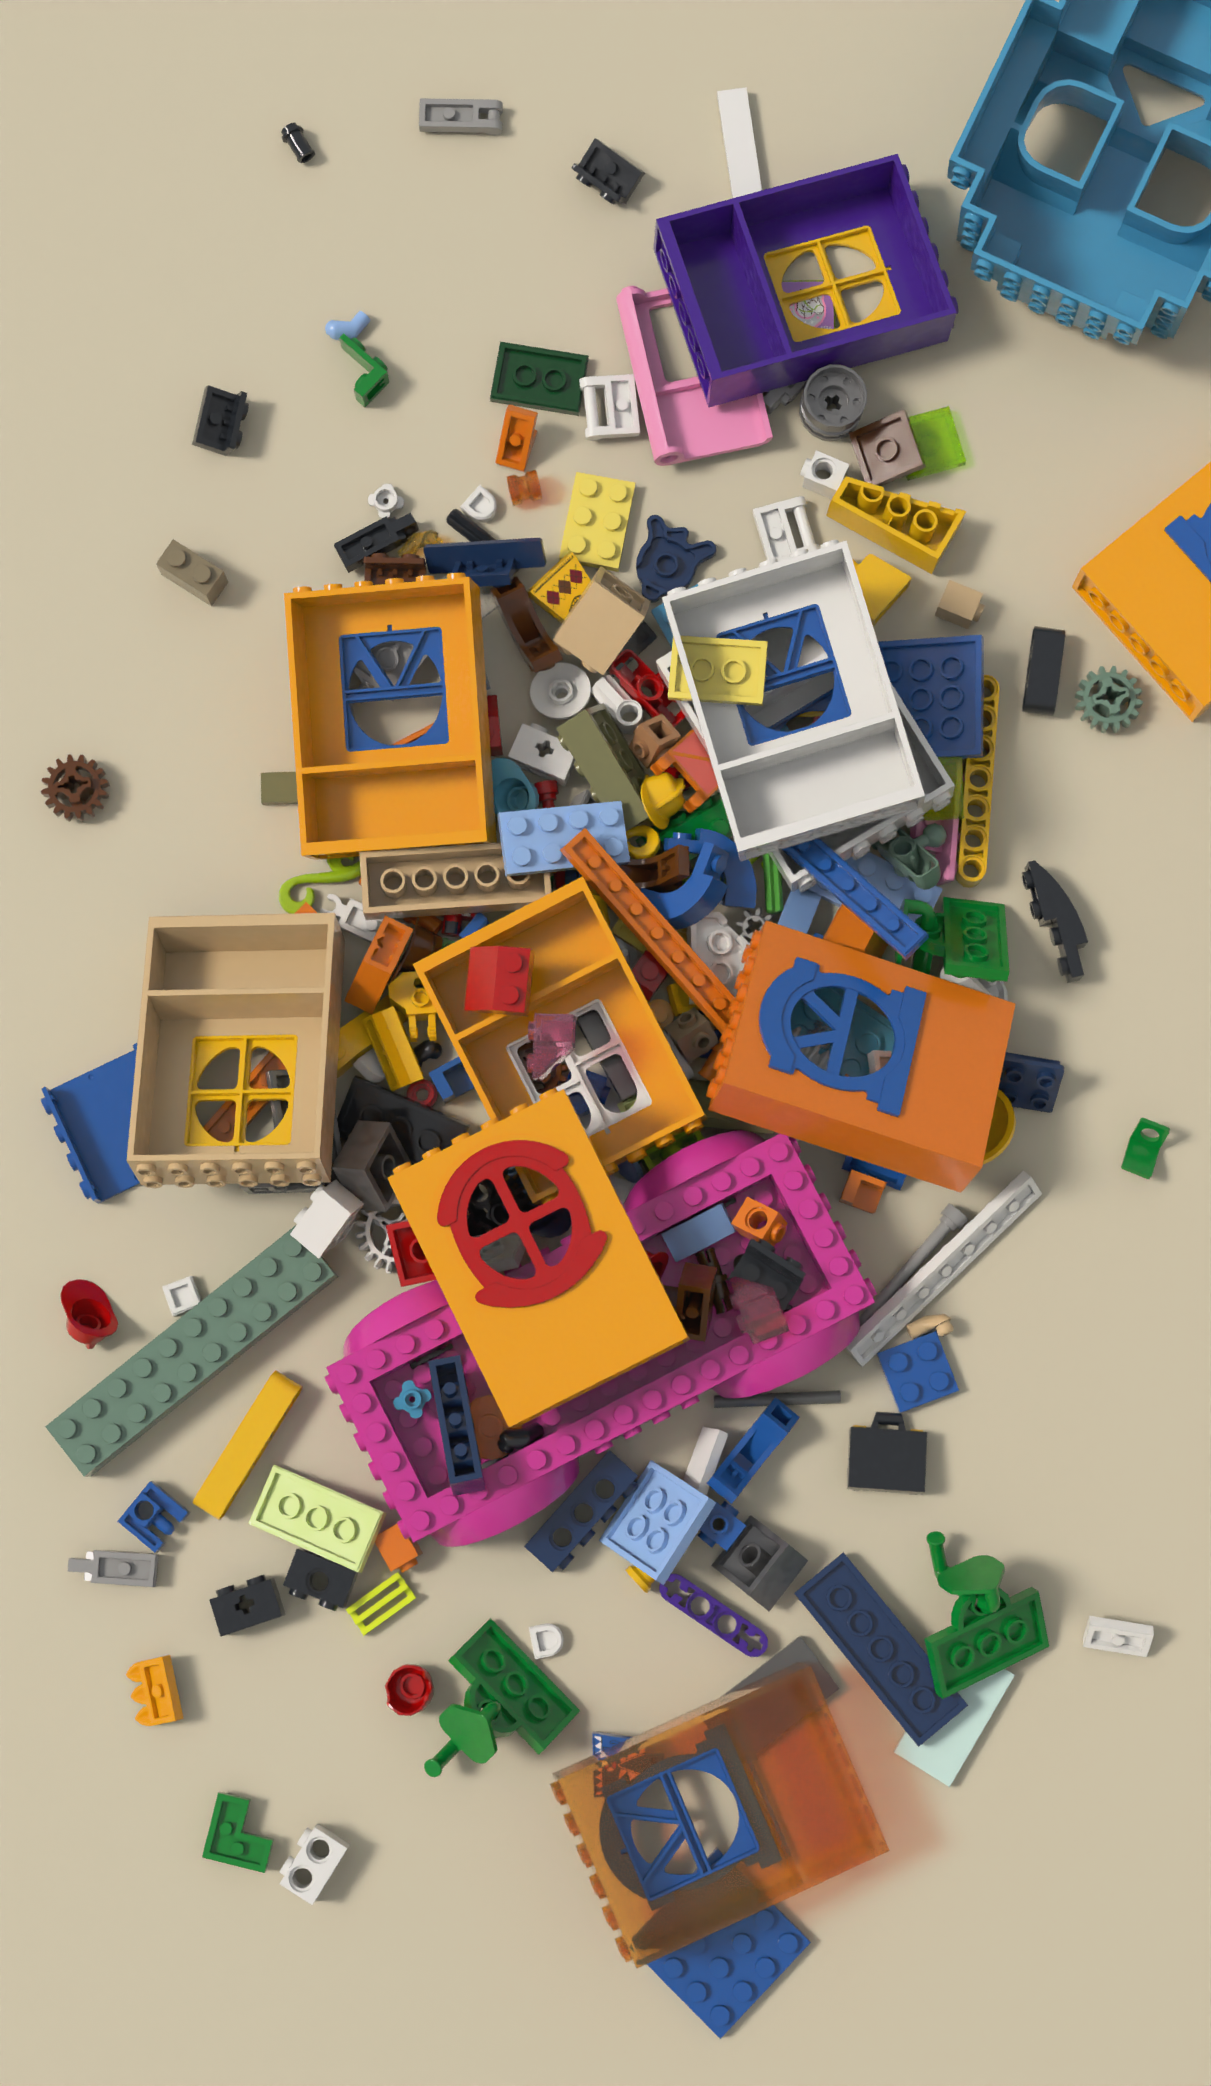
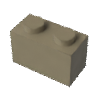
M174 539L156 563L161 575L210 606L214 604L228 584L223 570Z

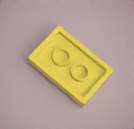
M576 472L559 561L566 554L573 552L582 566L603 567L605 570L619 572L635 491V482Z
M680 636L700 702L763 706L768 641ZM673 638L668 699L692 701Z

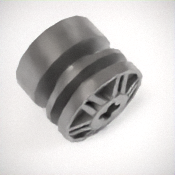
M844 365L824 366L816 370L809 377L801 397L799 416L803 426L812 436L824 441H837L849 436L848 433L853 432L857 428L867 403V389L863 379L853 369ZM832 403L837 406L836 409L833 408L831 411L826 409Z

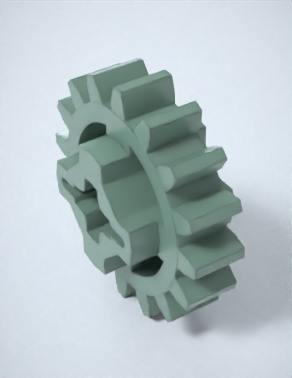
M1100 666L1097 675L1090 671L1086 676L1088 681L1081 680L1078 686L1082 690L1077 691L1074 698L1081 700V702L1077 703L1075 709L1084 711L1080 718L1081 721L1087 719L1092 721L1090 729L1100 725L1101 733H1105L1108 727H1111L1113 732L1117 733L1120 729V724L1127 728L1131 724L1130 718L1136 719L1139 715L1136 709L1142 706L1143 701L1136 699V697L1140 696L1142 689H1134L1133 686L1137 679L1132 678L1128 680L1126 678L1128 673L1126 669L1121 674H1117L1116 666H1112L1109 672H1106L1105 668ZM1097 684L1098 693L1089 697L1090 689ZM1107 695L1109 699H1114L1113 704H1110L1109 700H1103V697ZM1128 702L1127 710L1120 715V706Z

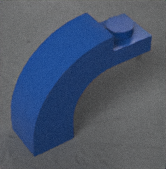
M703 828L695 829V840H691L692 834L673 832V838H664L663 850L665 851L679 844L688 846L689 853L700 854L705 841L715 844L728 852L727 866L720 876L721 881L727 884L728 887L719 905L755 908L757 892L755 874L749 859L740 861L735 842L723 834Z
M704 841L694 870L683 886L669 893H658L642 888L641 892L675 930L689 927L705 918L724 896L728 885L719 879L726 869L729 853L715 844Z
M775 1397L706 1484L732 1504L800 1417Z

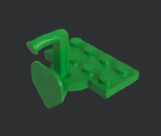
M943 897L942 913H935L932 906L926 902L911 899L903 900L900 910L907 916L908 913L922 915L915 920V923L929 936L914 952L911 969L929 974L932 957L937 955L943 957L944 974L957 978H980L989 982L1008 981L1010 970L1005 904ZM895 951V963L901 964L902 956Z
M934 1531L927 1535L926 1541L929 1544L934 1574L938 1585L948 1593L959 1596L951 1613V1626L924 1638L935 1692L939 1697L944 1699L1049 1647L1039 1591L1030 1587L1009 1597L1006 1592L999 1588L1005 1572L1002 1562L989 1555H979L949 1567L943 1545L945 1542L944 1534Z
M491 1618L448 1660L470 1683V1686L465 1692L464 1706L451 1704L439 1716L441 1728L451 1739L432 1759L425 1762V1772L431 1777L440 1776L442 1769L460 1750L474 1762L484 1764L498 1750L495 1738L508 1737L515 1731L539 1755L580 1712L571 1700Z

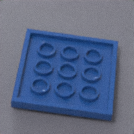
M967 635L879 641V648L889 680L938 759L982 758L984 708L983 636Z
M718 1848L707 1857L710 1865L716 1863L724 1855ZM736 1866L711 1884L690 1890H676L673 1893L675 1900L661 1906L627 1941V1945L720 2039L811 1943Z

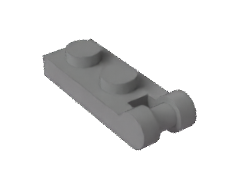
M420 98L419 130L420 132L486 133L493 136L500 135L503 125L500 121V115L503 113V103L499 100ZM479 113H486L488 119H479Z

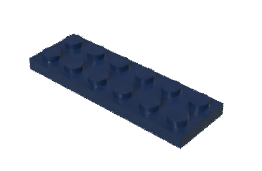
M844 1552L794 1593L918 1747L968 1706L958 1692L944 1699L936 1694L928 1655Z

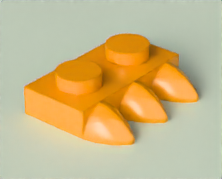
M166 1655L133 1664L127 1671L126 1676L132 1681L142 1682V1684L134 1689L131 1699L137 1703L147 1705L137 1713L135 1720L145 1726H154L184 1719L171 1656Z

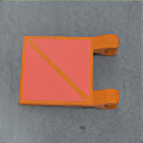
M693 729L650 766L653 773L658 776L673 764L696 790V793L683 804V807L689 813H692L718 789L709 755Z

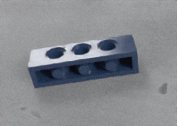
M456 1355L428 1361L453 1496L486 1490L461 1356Z
M609 1450L524 1547L551 1572H554L557 1567L563 1571L574 1559L570 1552L579 1543L584 1547L596 1534L592 1527L599 1519L605 1523L617 1510L613 1505L614 1502L621 1495L627 1499L638 1486L634 1481L638 1475ZM603 1479L611 1481L614 1485L613 1495L606 1499L599 1497L596 1493V1485ZM584 1503L591 1506L593 1517L590 1521L580 1522L576 1519L574 1512L579 1504ZM558 1528H566L571 1532L572 1540L569 1545L559 1546L554 1542L553 1535Z

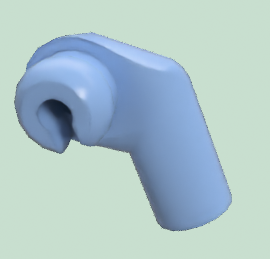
M359 311L350 322L338 320L327 322L325 331L334 340H339L343 333L352 339L353 337L356 338L371 320L364 312Z

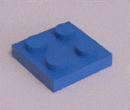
M936 1331L876 1354L899 1413L959 1391Z

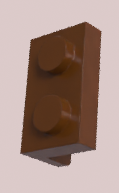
M375 553L371 557H364V581H372L373 585L385 584V580L391 578H402L404 582H416V577L425 576L427 572L425 559L420 558L416 554H404L399 558L389 557V555L384 553Z

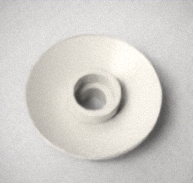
M558 662L553 668L539 671L531 683L530 696L534 707L543 716L555 720H563L577 715L586 707L591 696V684L588 676L581 668L571 663ZM559 693H567L566 697L560 699L557 698V695Z

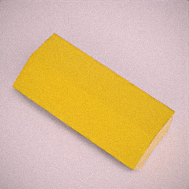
M395 1006L362 1019L392 1092L425 1079Z

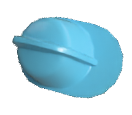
M507 758L491 760L496 816L499 812L537 809L539 805L537 788L527 779L521 768L514 761Z

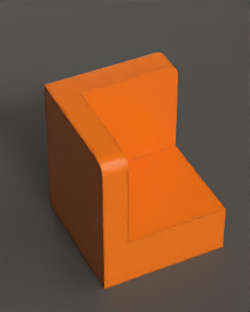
M851 1170L839 1202L874 1214L887 1182Z

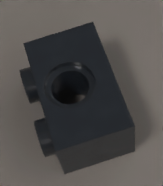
M297 1548L283 1586L290 1588V1595L304 1600L310 1595L320 1599L318 1605L336 1611L338 1606L346 1607L358 1572L313 1552ZM318 1571L325 1573L328 1577V1585L324 1590L316 1589L312 1583L313 1575Z

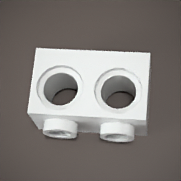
M317 1824L313 1830L308 1827L306 1828L297 1843L298 1846L302 1847L296 1858L289 1856L279 1872L284 1875L280 1885L311 1905L314 1904L350 1846L348 1842L320 1824ZM324 1840L327 1842L329 1854L318 1856L313 1850L314 1841ZM305 1868L310 1871L312 1875L310 1884L303 1885L297 1881L295 1876L297 1869Z

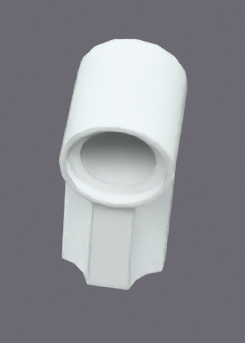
M610 675L602 677L594 684L591 689V696L599 704H605L621 732L628 735L633 734L635 728L644 722L641 705L637 701L632 700ZM627 712H633L637 715V718L632 722H626L621 717Z

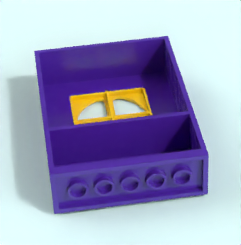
M898 154L656 219L653 250L708 408L806 381L816 370L827 365H844L848 368H853L948 341L951 330L954 328L956 314L959 312L958 303L954 296H950L947 288L949 286L947 273L944 269H940L937 246L935 243L930 242L927 219L920 215L918 195L915 190L911 191L908 168L906 164H901ZM828 246H844L858 250L868 256L874 262L876 268L872 271L838 279L833 273L825 249ZM804 253H814L824 279L823 284L791 293L784 292L782 289V279L788 267ZM880 282L883 285L884 292L877 308L861 322H852L841 292L868 283ZM829 295L840 326L836 329L813 327L797 319L789 307L801 301Z

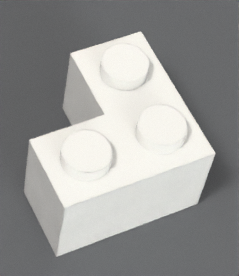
M334 1180L326 1187L321 1184L310 1197L313 1203L309 1208L304 1207L295 1217L294 1222L297 1225L290 1233L292 1237L318 1259L347 1237L357 1220L360 1219L361 1216L358 1212L364 1205L362 1201L337 1180Z

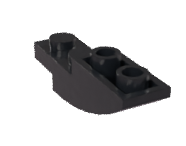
M1035 860L1029 861L1024 868L1025 872H1022V881L1025 889H1030L1033 901L1029 903L1031 915L1034 920L1038 919L1040 927L1052 924L1053 928L1049 929L1053 946H1058L1060 958H1057L1059 972L1061 976L1066 975L1067 983L1078 981L1084 976L1077 949L1084 948L1088 943L1082 922L1072 902L1058 882Z

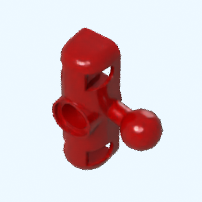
M625 649L615 658L608 668L610 675L614 674L620 680V685L630 695V698L637 701L651 718L663 714L675 728L685 718V715L680 710L675 716L667 708L672 701H676L668 699V687L664 684L659 672L655 674L629 649ZM630 657L634 658L638 663V667L633 672L624 664ZM622 662L624 666L618 671L616 667ZM641 687L650 689L653 696L649 697L643 694Z

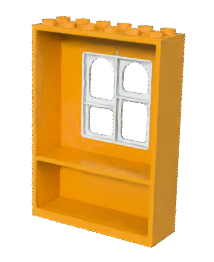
M583 876L413 964L490 1119L498 1117L499 1121L511 1116L509 1111L523 1103L531 1106L540 1101L539 1096L541 1094L536 1091L517 1051L520 1046L548 1033L553 1036L572 1075L569 1081L556 1087L558 1092L564 1089L567 1095L574 1092H580L583 1095L591 1113V1121L586 1132L608 1176L618 1172L619 1168L617 1165L627 1160L633 1164L647 1157L646 1150L654 1146L660 1150L676 1142L675 1135L683 1131L690 1135L704 1127L702 1122L708 1118ZM507 946L531 948L535 955L528 1017L464 1011L471 947ZM590 1010H596L599 1012L611 1039L607 1044L584 1056H578L564 1032V1025ZM614 1054L622 1057L637 1089V1099L634 1105L629 1110L621 1113L610 1112L604 1108L586 1075V1070L590 1066ZM515 1167L532 1203L541 1205L558 1196L557 1186L546 1176L529 1168Z

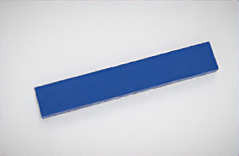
M814 839L782 849L905 960L929 938L923 929L821 839Z

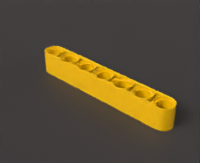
M984 675V687H987L991 692L990 697L984 698L983 717L989 721V726L983 727V747L987 751V756L982 758H964L963 760L964 782L961 787L962 811L959 816L958 831L960 833V840L957 845L956 861L958 868L955 876L958 883L967 888L977 886L983 879L987 869L1000 690L998 681L990 675ZM973 775L982 777L985 785L975 787L971 784L970 777ZM970 805L979 806L983 815L973 817L969 814L967 807ZM975 835L979 838L981 845L970 847L966 843L965 837ZM973 865L978 870V876L974 878L966 876L963 872V867Z

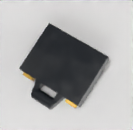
M876 1412L870 1428L859 1425L850 1427L847 1489L852 1491L864 1490L923 1495L925 1493L927 1432L916 1429L907 1431L902 1414ZM878 1424L898 1426V1430L879 1429Z

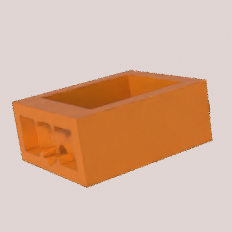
M385 915L345 997V1002L373 1014L411 936L412 928Z

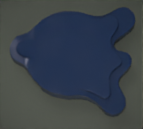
M652 515L647 519L648 539L640 549L636 560V571L642 586V596L651 601V603H655L662 597L667 596V592L674 588L685 587L687 589L693 581L700 564L716 555V545L712 541L706 540L696 544H688L689 531L687 528H669L659 515Z

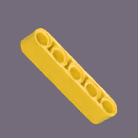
M277 1370L272 1373L193 1500L194 1505L216 1519H222L292 1408L303 1386Z

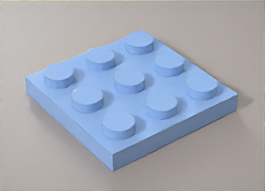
M650 1460L636 1482L638 1486L625 1499L599 1541L664 1585L716 1502Z

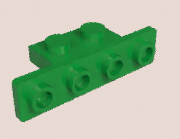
M720 792L710 796L692 813L688 811H678L675 813L664 830L656 826L651 827L658 833L661 843L664 842V838H673V832L692 834L691 840H695L696 828L716 831L728 838L733 836ZM641 836L635 841L641 847L646 844L647 839ZM689 853V859L691 860L699 854Z

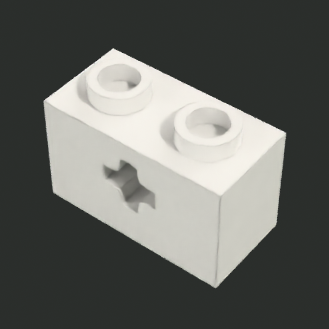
M522 723L509 752L508 759L514 761L525 771L547 780H556L557 784L565 787L575 762L570 751H566L562 747L557 737L547 734L548 730L534 723H531L530 726ZM550 748V754H546L544 758L540 757V751Z

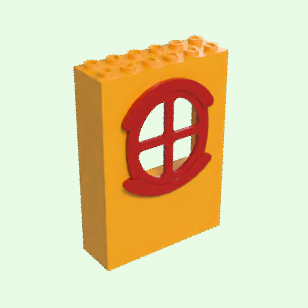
M556 1088L544 1092L539 1096L540 1101L531 1106H528L527 1103L516 1106L509 1111L511 1116L499 1121L498 1117L493 1118L480 1126L481 1131L471 1136L469 1132L463 1133L451 1140L453 1145L443 1150H440L439 1147L431 1149L422 1155V1161L411 1165L410 1162L401 1164L392 1170L394 1175L387 1178L509 1428H517L690 1340L564 1089L558 1092ZM510 1167H524L535 1170L551 1180L557 1186L559 1194L556 1198L528 1212H522L518 1208L503 1177V1172ZM489 1179L493 1182L509 1214V1220L479 1237H472L469 1233L467 1222L469 1202L478 1184ZM561 1208H566L570 1212L572 1223L570 1244L561 1262L555 1266H548L530 1232V1225ZM517 1233L527 1250L536 1273L528 1279H515L500 1274L481 1258V1249L509 1234Z

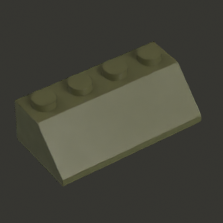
M602 703L587 708L558 726L556 729L559 733V742L566 751H570L575 759L574 766L580 776L586 777L592 787L590 792L597 803L621 801L626 831L648 820L649 817L641 799V786L646 772L629 748V744L605 704Z

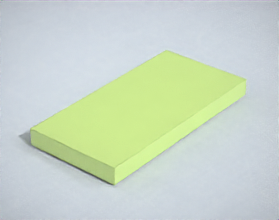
M273 1465L248 1524L351 1570L362 1573L387 1513L280 1466Z

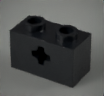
M265 1575L246 1580L248 1587L236 1590L235 1586L231 1585L216 1590L217 1597L209 1599L220 1637L286 1615L274 1578L266 1580ZM244 1595L247 1600L253 1599L255 1605L250 1607V1613H248L246 1608L240 1609L239 1603L244 1601Z

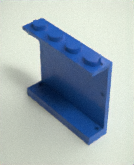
M137 1043L132 1045L133 1051L51 1090L47 1087L41 1088L45 1096L41 1099L42 1105L48 1115L53 1114L58 1124L53 1127L59 1141L61 1143L66 1142L70 1153L66 1154L69 1164L74 1171L79 1170L83 1179L79 1183L86 1199L92 1198L98 1204L140 1184L127 1163Z

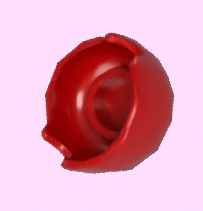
M405 1664L393 1670L388 1678V1682L385 1684L387 1693L386 1703L398 1715L412 1716L423 1711L430 1704L434 1694L432 1678L429 1672L420 1665Z

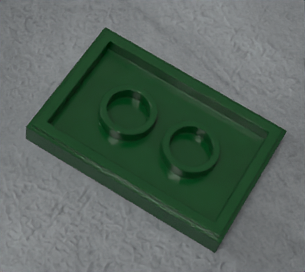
M500 342L490 402L579 416L583 396L579 380L586 377L589 356Z

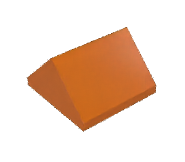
M841 904L823 937L824 940L878 958H882L888 946L880 936L844 904Z

